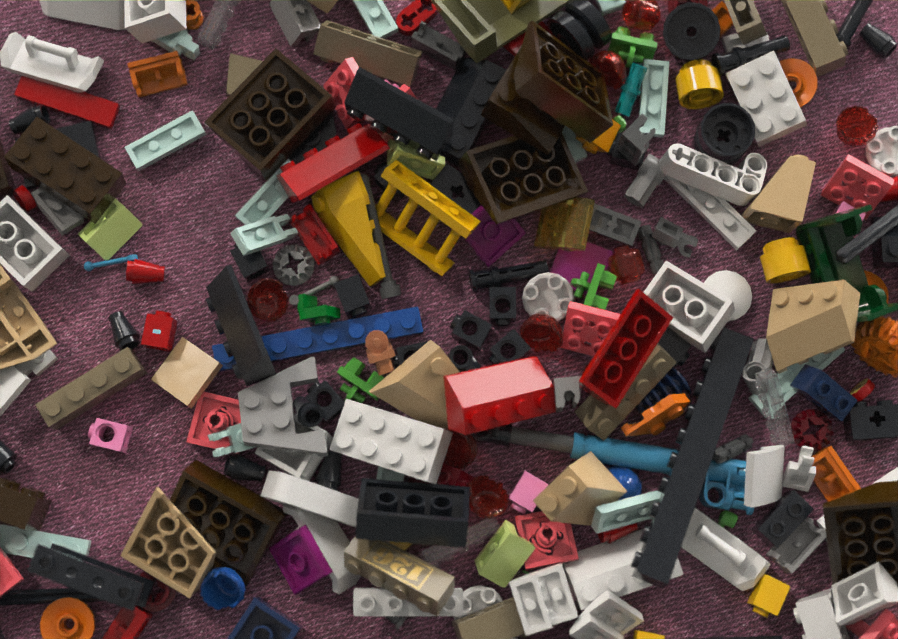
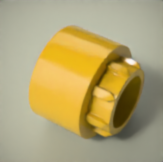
M698 59L689 61L681 67L679 74L676 76L679 103L682 107L687 109H703L713 106L722 100L721 77L718 68L712 66L711 62Z
M794 237L778 239L764 245V254L760 256L767 284L791 281L808 275L811 272L805 247L799 245L798 240Z

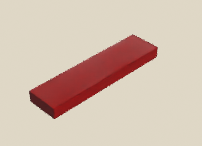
M21 76L14 93L16 98L37 105L42 104L46 108L85 121H91L94 124L111 130L121 107L119 103L86 92H76L25 76Z

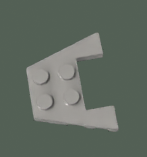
M310 357L238 392L242 437L245 446L273 450L286 449L293 450L295 453L305 454V452L318 454V456H328L324 430L300 434L296 432L291 387L319 382L315 357Z

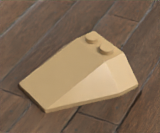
M0 264V370L35 360L57 345V342L19 287Z

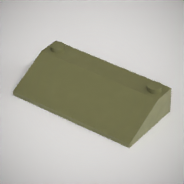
M501 0L431 1L461 47L477 64L526 32L529 22L533 20L537 24L563 8L571 0H530L512 14Z

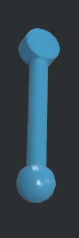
M133 254L123 258L95 263L87 261L84 264V269L92 271L97 267L134 261V259H138V256Z

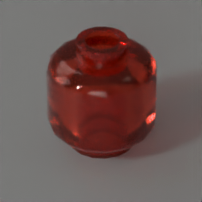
M627 0L623 5L621 13L627 27L640 31H650L659 22L661 17L659 5L655 0Z
M628 244L614 248V254L608 257L607 262L610 272L617 276L616 281H620L621 285L640 280V275L645 271L640 250L636 248L630 249Z

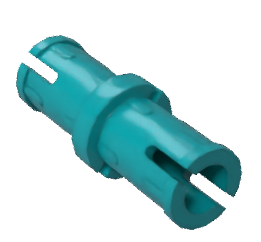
M632 63L626 82L621 86L622 92L614 110L615 112L630 117L637 95L640 96L641 94L640 87L648 68Z

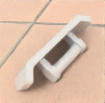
M39 0L42 11L46 16L115 30H125L124 0Z
M17 32L9 34L0 51L1 66L7 71L80 93L85 92L92 85L104 63V60L99 56L91 59L78 55L75 48H66L48 43L30 35L25 39Z
M283 504V512L293 516L299 527L307 525L333 571L329 574L332 579V591L341 594L355 585L361 576L359 574H352L344 567V550L350 542L338 522Z
M695 507L681 547L741 591L755 587L770 567V562Z

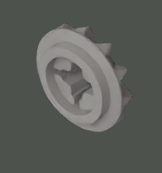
M297 244L285 245L284 248L276 253L273 260V270L276 277L282 283L290 286L300 285L312 276L314 259L307 248ZM290 255L295 261H302L297 265L298 274L292 268H285L286 265L290 264Z

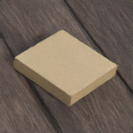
M182 337L151 380L192 409L223 365Z

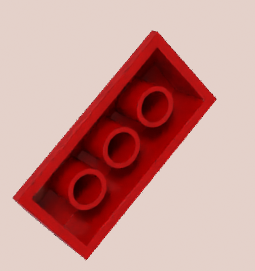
M359 122L347 129L348 135L340 139L336 135L324 142L327 147L317 151L315 147L302 155L304 160L295 164L294 160L281 166L282 172L276 176L290 201L297 202L384 153L390 147L370 127V123L362 126Z
M637 289L578 381L580 387L597 400L617 408L674 317L644 292Z
M537 356L525 357L444 376L448 429L464 435L556 412L554 386Z

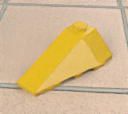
M353 172L319 189L311 197L314 211L369 286H374L386 276L379 245L373 241L372 229L375 228L374 220H369L366 205L370 204V200L360 172Z

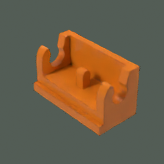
M178 51L127 63L134 89H136L138 97L188 85L183 62Z
M832 446L825 447L811 456L814 457L812 466H816V476L813 482L827 502L861 489Z

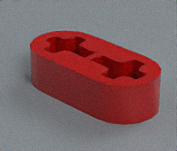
M414 0L403 9L396 18L398 31L402 35H413L414 32L419 30L421 21L425 23L431 21L438 12L432 1ZM431 3V11L427 9L422 11V4L429 5ZM415 16L411 27L408 25L403 27V19L409 21Z

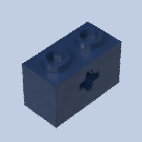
M807 364L803 366L790 384L792 388L825 413V415L839 421L844 420L857 402L855 397L825 372Z

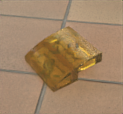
M575 197L541 209L534 246L540 249L559 248L564 251H585L595 200Z

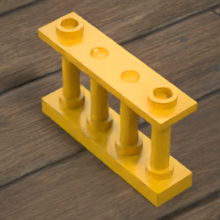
M396 160L386 167L381 175L389 183L377 205L375 204L381 232L426 264L431 271L443 276L455 263L448 258V255L460 236L466 239L476 230L481 221ZM397 189L409 197V201L398 220L385 212ZM418 205L431 214L419 235L406 227ZM439 220H441L452 230L438 251L427 243V240Z

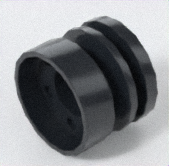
M721 103L712 107L704 115L693 137L694 149L729 165L735 164L751 146L755 137V123L751 115L743 107L733 103ZM724 137L726 141L722 140L719 142L717 138L721 139Z

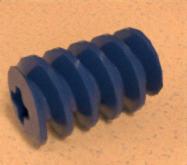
M672 367L668 371V375L666 374L636 406V409L644 419L641 413L656 405L668 395L682 394L683 390L691 395L690 387L683 375Z

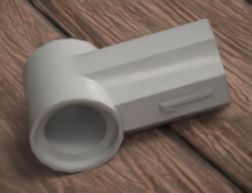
M650 153L639 168L637 177L624 195L628 202L643 208L656 186H659L666 176L659 168L660 160Z
M758 338L752 343L748 363L742 371L749 391L755 395L765 394L771 388L770 374L773 358L767 339Z

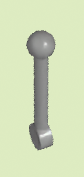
M332 276L329 281L303 294L312 295L330 285L335 286L334 283L339 282V278ZM297 295L290 296L289 302L291 305H298Z

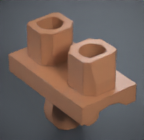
M380 330L369 332L365 339L369 363H375L379 375L393 372L394 368L391 357H395L391 342L388 343L387 335Z

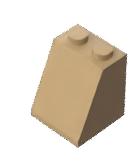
M790 155L741 216L748 223L791 233L803 222L816 162L810 161L804 155Z
M590 451L569 465L533 502L552 522L590 526L596 506L617 501L627 490Z

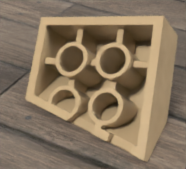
M845 280L773 289L766 338L776 372L782 373L787 371V367L796 363L800 365L806 363L810 357L817 354H828L854 343L860 292Z
M429 340L369 392L417 421L447 430L444 376L459 373V371L441 347L432 340Z
M157 487L120 556L186 597L191 598L200 589L203 579L210 572L216 552L161 489Z

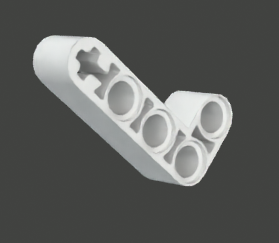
M673 144L660 159L659 168L662 173L733 204L745 206L760 192L767 169V162L762 155L750 153L737 167H734L682 144Z
M269 470L260 495L261 497L356 528L358 498L286 473Z

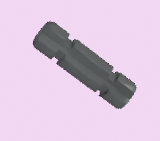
M643 225L639 227L637 235L639 239H642L641 245L647 261L651 263L649 266L653 275H656L663 266L664 261L660 259L662 256L655 238L651 237L653 233L651 226Z
M743 434L715 448L712 460H715L717 464H721L751 449L754 442L753 438Z

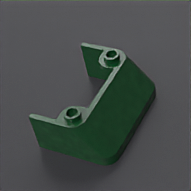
M871 205L849 209L799 225L796 229L798 243L803 245L806 250L811 269L809 277L812 284L845 280L860 292L857 322L870 321L898 310V303L887 304V297L883 289L877 285H868L859 254L847 264L836 261L835 252L852 240L853 236L860 233L862 219L859 214L873 210Z

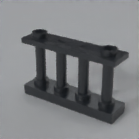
M52 543L51 548L38 544L27 570L30 573L134 611L136 605L143 608L146 607L156 582L56 543Z

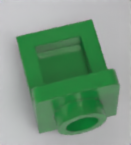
M298 295L299 303L297 308L300 320L315 323V325L331 324L330 320L341 318L340 308L329 305L318 306L316 296Z

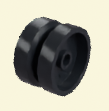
M571 0L565 5V12L558 11L548 19L549 30L554 36L587 61L594 55L595 48L602 49L612 39L611 30L606 20L587 0Z
M688 2L677 6L669 13L664 22L663 37L665 44L674 56L683 61L707 57L714 51L719 42L720 25L718 18L709 7L701 3ZM689 27L691 29L693 27L696 28L695 36L690 37L687 35Z

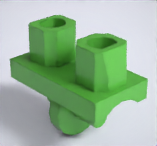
M619 26L616 32L612 33L607 54L626 60L625 68H631L632 62L642 64L644 59L653 60L658 42H654V35L652 33L643 32L639 38L630 36L631 31L628 28Z
M597 264L591 283L587 282L590 275L587 272H582L580 279H571L570 285L576 288L574 297L581 299L583 292H588L583 305L606 310L609 299L596 295L598 286L612 291L617 276L604 270L605 265Z
M355 357L345 367L341 366L337 371L340 377L354 385L352 388L345 383L341 386L340 390L347 394L345 400L355 399L359 403H363L366 398L358 393L359 390L378 401L379 397L369 391L385 377L373 371L367 382L359 378V375L366 365Z

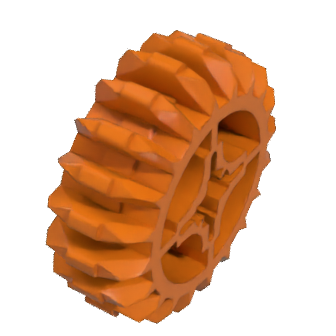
M881 316L870 321L859 322L856 327L854 343L851 344L855 348L854 353L860 355L859 359L865 361L867 367L871 366L875 368L876 372L881 371L885 376L891 374L897 378L898 321L892 320L890 316L887 318Z

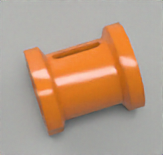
M186 0L187 29H198L204 19L200 11V5L195 0Z

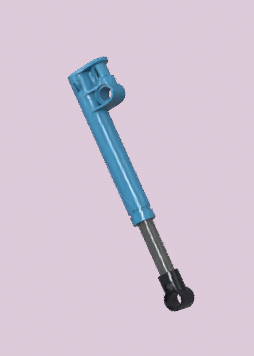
M513 423L488 429V433L482 437L477 436L475 433L469 434L470 438L477 443L484 442L508 447L510 443L570 453V458L580 459L591 451L602 464L669 474L670 468L666 467L672 451L677 452V449L613 438L602 440L595 435H584L574 432L573 436L513 427ZM731 458L721 464H717L715 460H711L699 494L701 504L707 508L745 510L747 515H752L755 507H748L744 505V501L735 500H744L746 461ZM710 488L715 489L719 494V499L716 503L711 502L707 497Z

